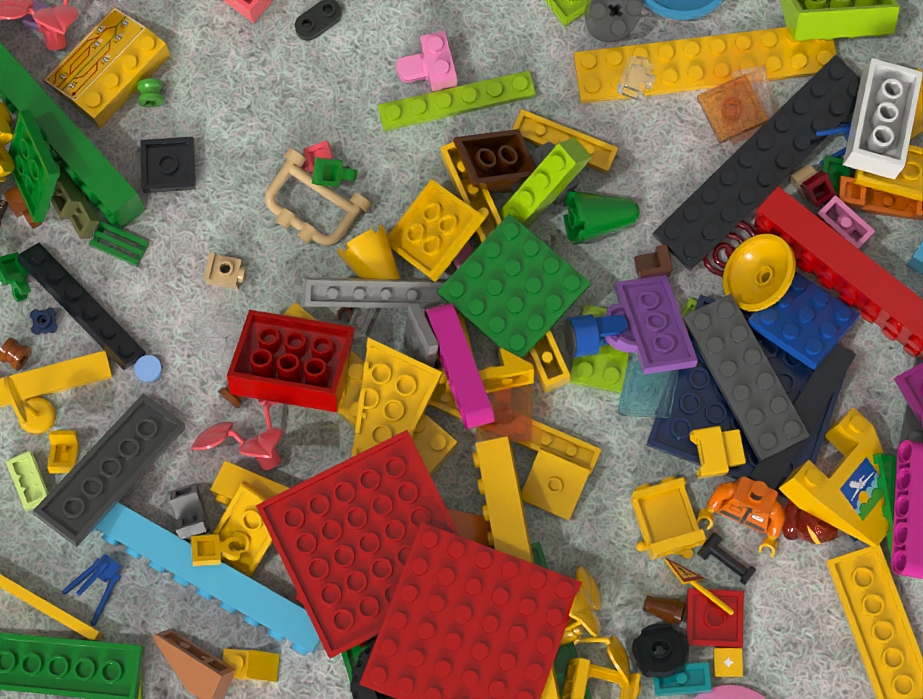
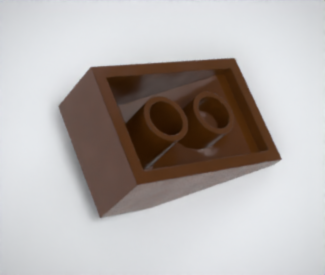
M519 129L460 136L453 139L473 187L499 193L516 192L536 169Z

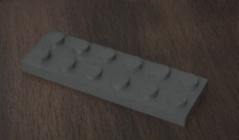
M732 294L683 316V321L759 462L810 437Z
M142 394L33 510L34 516L75 547H78L185 430V424L145 394Z

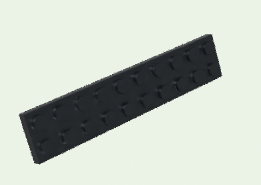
M837 55L832 57L679 206L652 235L662 245L667 244L668 250L691 271L829 136H817V131L837 128L854 111L861 78Z

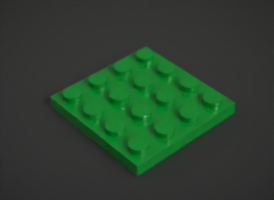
M509 213L439 288L437 295L447 303H452L459 314L497 347L503 348L524 359L590 287L591 282Z

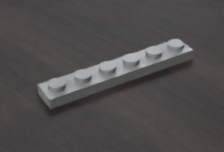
M304 277L303 305L305 307L408 308L409 305L418 303L422 309H429L447 304L446 301L437 295V291L447 280H437L434 282L433 280Z

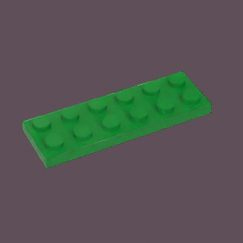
M0 633V690L87 699H138L145 646Z

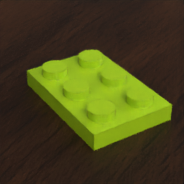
M584 304L582 315L592 314L594 318L604 317L607 309ZM610 344L599 348L597 355L573 358L570 384L621 394L629 352L617 350Z

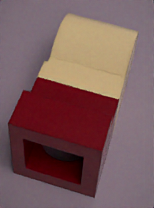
M809 164L789 176L791 183L798 193L815 207L836 195L827 173L822 170L817 172ZM825 192L823 195L815 197L817 193Z

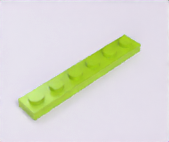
M530 70L378 104V110L383 131L385 132L534 98L536 93Z

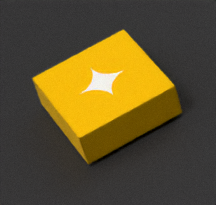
M742 648L713 649L714 677H743Z

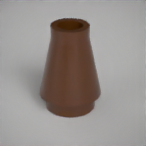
M647 595L643 611L671 625L674 623L681 624L686 603L681 602L680 598Z

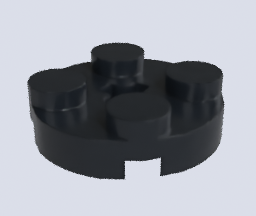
M656 623L646 626L641 630V634L637 639L635 637L633 641V659L641 673L647 678L674 676L682 673L686 668L689 658L688 640L681 631L679 633L669 624ZM658 646H662L664 650H668V652H666L664 655H658L654 653L655 651H657Z

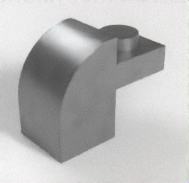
M197 483L172 490L170 492V502L177 519L176 531L179 539L191 540V536L210 532L209 520Z

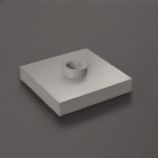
M418 303L411 304L408 307L404 340L413 359L435 368L439 343Z

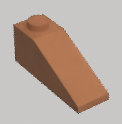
M172 629L154 635L153 640L188 692L195 695L197 699L225 698L235 674V668Z

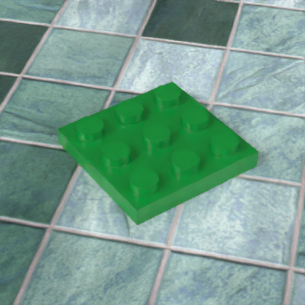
M30 109L22 110L18 115L8 153L15 165L11 173L33 222L38 223L45 220L47 211L50 209V201L55 193L57 179L60 177V167L56 161L54 162L50 154L49 143L43 139L38 120L34 119Z

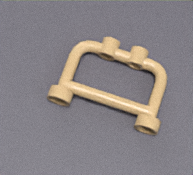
M289 147L283 155L287 161L265 193L266 205L277 216L274 220L285 229H288L291 225L299 230L296 236L306 243L310 244L313 240L323 246L334 245L344 237L361 211L366 213L372 203L356 192L348 201L328 186L312 184L313 176L301 169L307 159ZM290 174L347 212L331 235L320 233L313 226L304 222L276 202V194Z

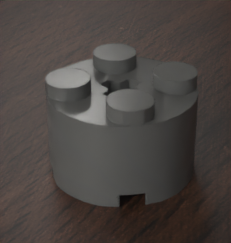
M590 0L586 5L584 13L587 30L594 38L602 42L622 40L637 26L641 16L642 5L639 0ZM611 10L616 13L614 17L609 15Z

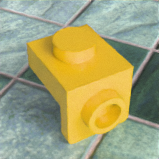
M74 430L49 431L48 437L51 447L47 465L49 473H69L79 460L80 443L77 432Z

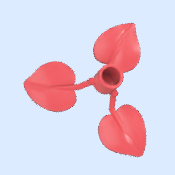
M33 0L0 1V19H18L27 13L33 16L39 27V32L44 33L45 44L48 50H60L67 46L65 33L70 24L77 19L79 11L77 8L68 5L70 0H63V5L43 8L36 12L31 8L34 6Z
M258 399L259 404L264 405L263 409L267 430L245 441L234 430H231L234 427L232 422H221L203 431L195 439L190 448L191 451L215 447L224 441L227 436H232L241 444L239 452L243 455L256 457L262 470L266 471L276 467L281 463L282 459L275 446L281 439L283 432L280 428H272L269 409L272 405L279 403Z

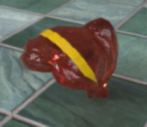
M790 499L784 507L786 518L782 528L783 535L787 540L802 539L808 543L822 544L837 538L838 528L798 508Z

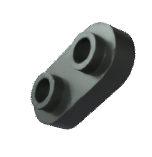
M322 0L301 14L295 21L297 36L302 40L310 41L337 24L342 16L339 3L335 0ZM326 8L333 9L331 13L324 12ZM307 22L312 24L309 28H305L303 25Z

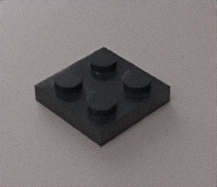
M193 137L140 140L143 193L196 190L195 145Z

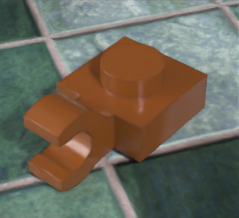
M18 186L3 193L17 218L24 215L32 229L42 224L41 222H33Z

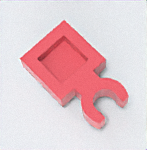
M326 140L304 148V157L307 160L301 169L304 171L309 170V173L313 176L315 157L334 158L330 143Z

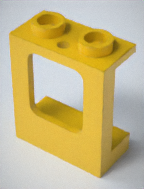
M583 658L568 659L561 699H584L589 677L618 684L621 688L619 699H636L641 691V683L639 682L641 674H630L629 684L625 685V680L617 670L590 664V660Z

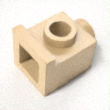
M210 252L204 274L206 283L238 290L240 282L244 283L247 275V267H244L242 259L216 255ZM224 266L230 267V271L228 273L221 272Z

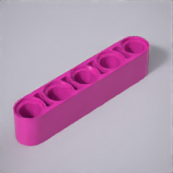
M447 303L426 309L424 311L425 317L439 343L437 353L465 428L469 430L494 422L491 404L453 304Z
M904 440L897 452L891 566L893 572L897 575L923 579V443Z

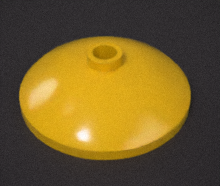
M773 234L756 235L740 244L730 256L724 269L723 288L725 295L732 294L738 307L745 311H759L775 304L786 293L794 278L796 261L790 245L782 238Z

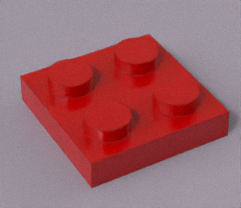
M688 588L686 606V638L688 645L743 648L744 591L707 589L734 610V613L730 615L698 589Z

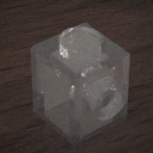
M630 55L619 80L617 93L641 102L646 89L651 90L657 76L653 74L654 64L644 57H633Z

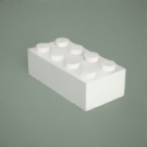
M871 58L861 75L843 162L844 166L895 179L905 167L923 72Z

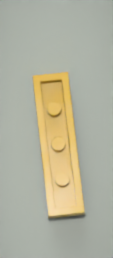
M521 109L512 130L519 129L524 141L536 146H541L547 142H551L556 146L560 142L576 138L592 156V159L586 166L608 174L618 152V147Z

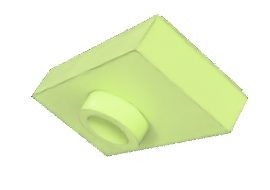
M30 450L6 460L23 507L27 512L35 509L49 494L35 455Z

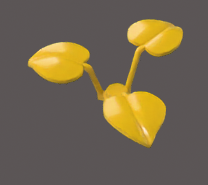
M579 565L576 569V580L581 581L582 584L580 591H578L573 600L569 613L570 618L559 646L572 641L575 645L593 642L605 643L613 664L625 680V685H627L630 679V662L627 651L615 635L610 638L597 637L600 635V622L594 611L601 608V593L590 573L582 565ZM583 626L594 637L581 638L580 635L584 633Z

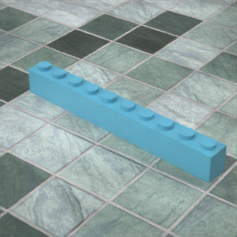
M119 502L91 531L93 533L97 529L104 533L102 539L115 547L118 542L127 547L125 552L138 560L141 556L149 559L150 563L148 566L163 574L165 569L174 574L172 579L185 587H187L188 583L196 586L198 589L195 593L210 601L213 596L222 601L219 607L234 615L236 610L246 615L243 620L256 628L260 624L269 629L267 634L274 639L282 642L283 638H286L293 642L291 648L306 656L307 652L314 655L321 644L320 638L305 609L221 562V565L192 566L190 543L183 539L180 540L178 536Z

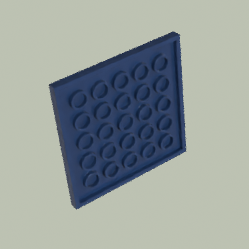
M700 294L694 311L716 300ZM740 309L748 323L749 318L753 314ZM750 327L793 405L814 370ZM688 332L698 360L697 365L692 368L672 370L646 446L701 466L697 445L690 441L689 433L692 430L720 426L721 432L739 429L746 463L742 466L728 468L729 472L725 476L736 480L741 476L749 478L759 460ZM845 374L809 432L810 437L804 440L775 488L778 496L789 499L778 488L796 468L807 460H810L815 465Z

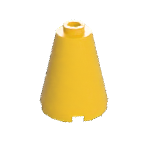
M383 224L378 225V232L375 233L372 228L347 242V249L345 251H342L341 247L336 250L341 259L360 279H400Z

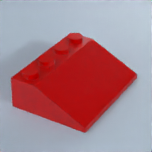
M249 309L227 373L230 394L337 413L345 387L355 327Z

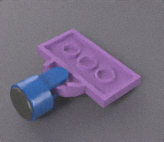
M667 275L615 282L614 290L619 304H613L607 308L604 317L594 318L592 314L568 317L564 323L566 348L573 358L597 355L601 346L610 344L617 350L636 353L643 375L696 367L698 362Z

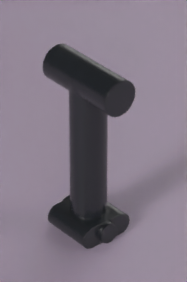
M713 532L697 552V555L703 560H706L710 554L739 575L741 577L740 583L746 585L756 572V569L753 566H750L749 569L720 548L718 544L722 537Z

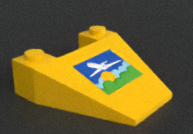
M852 407L834 422L824 436L844 455L830 474L826 476L810 460H807L796 468L778 489L798 508L876 548L887 535L886 532L890 530L889 522L886 517H883L882 506H885L883 489H879L877 478L881 477L879 464H874L873 460L874 454H884L874 426Z

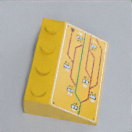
M114 7L47 75L44 82L101 129L137 91V82L149 79L171 54L166 43L153 32Z

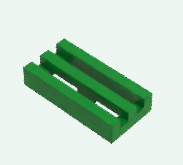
M100 221L99 228L95 230L94 238L90 240L89 245L138 267L149 246L148 241ZM104 230H106L119 237H122L126 240H129L135 244L140 245L141 248L138 249L116 238L106 235L103 232ZM99 240H105L136 254V257H130L99 243Z

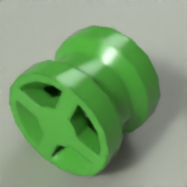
M153 78L138 81L137 90L140 92L138 105L147 108L163 105L164 96L161 95L163 82Z

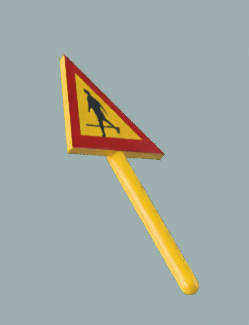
M664 557V561L682 584L691 583V585L730 615L734 613L733 609L698 583L704 581L705 578Z

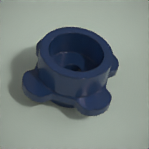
M52 307L42 311L32 310L30 313V318L33 321L31 332L35 335L55 333L58 329L55 319L56 310Z

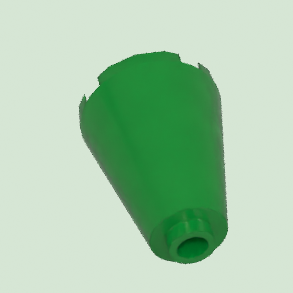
M578 191L568 192L564 198L563 207L568 206V214L563 215L565 230L568 239L574 241V245L582 244L634 225L636 219L640 216L639 206L631 198Z

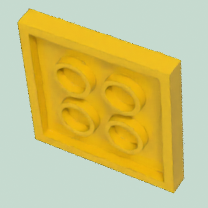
M431 179L387 237L391 249L436 282L481 225L485 217Z

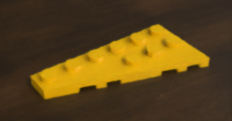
M368 338L351 457L405 430H408L412 438L443 373Z

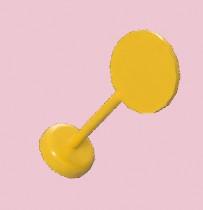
M5 376V388L22 429L34 435L44 434L49 431L56 420V410L52 403L39 397L30 398L27 401L22 400L10 376Z

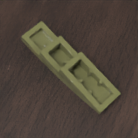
M60 168V177L57 179L55 193L52 195L51 202L60 219H70L80 239H89L100 220L78 187Z

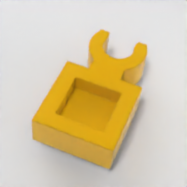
M219 534L191 536L192 566L221 565V557H226L232 561L240 559V551H231L229 549L231 546H239V538L229 537L225 541L220 542Z

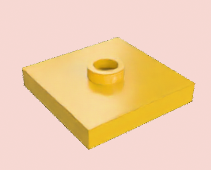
M540 448L521 492L522 500L570 520L591 469Z

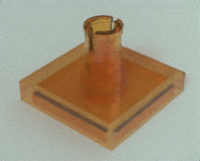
M746 74L697 95V100L719 144L768 123L769 119Z
M518 386L486 393L493 410L494 422L477 427L476 440L487 441L508 436L511 442H531L533 387Z

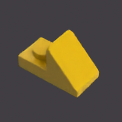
M499 348L501 366H490L478 371L486 393L534 383L533 364L503 348Z
M224 648L222 661L236 669L233 678L277 682L280 654L250 649L247 651Z

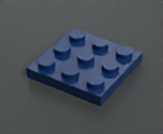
M795 271L792 283L786 293L772 306L755 311L749 318L748 325L815 370L854 326L861 314Z

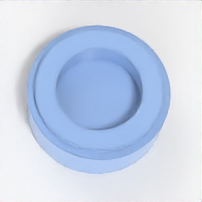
M145 355L136 361L134 371L142 382L153 383L161 377L163 368L156 357Z

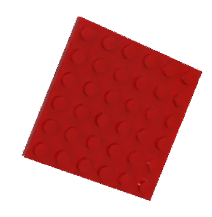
M408 430L256 505L329 659L379 634L421 522L460 536Z
M421 522L359 685L395 699H540L570 618L569 613L573 600L580 590L582 582Z

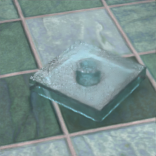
M627 362L617 413L621 416L670 418L679 369L643 375L639 362Z

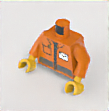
M741 476L735 482L722 483L717 486L707 502L708 507L699 510L697 524L701 519L706 518L709 520L706 529H710L714 521V512L717 511L718 514L758 532L767 533L768 536L763 539L759 547V553L762 552L764 546H768L772 550L770 557H773L779 544L776 538L780 537L786 513L780 502L777 501L778 492L767 487L762 481H754Z

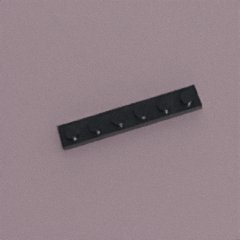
M39 242L18 255L17 261L123 370L135 364L140 357L145 355L146 352Z

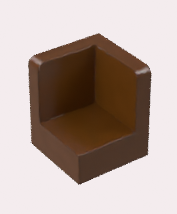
M667 244L656 246L654 253L634 257L638 279L662 275L671 276L673 269Z

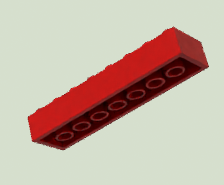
M778 186L757 209L754 223L756 233L758 235L773 234L786 241L792 248L800 269L806 273L811 272L819 278L818 282L828 290L833 289L839 294V298L844 304L849 307L853 305L858 309L864 320L871 324L875 323L882 328V333L892 341L897 340L901 343L908 355L923 360V299Z

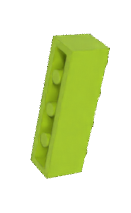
M576 138L560 142L555 146L498 212L502 221L510 213L526 228L531 227L592 159V156Z

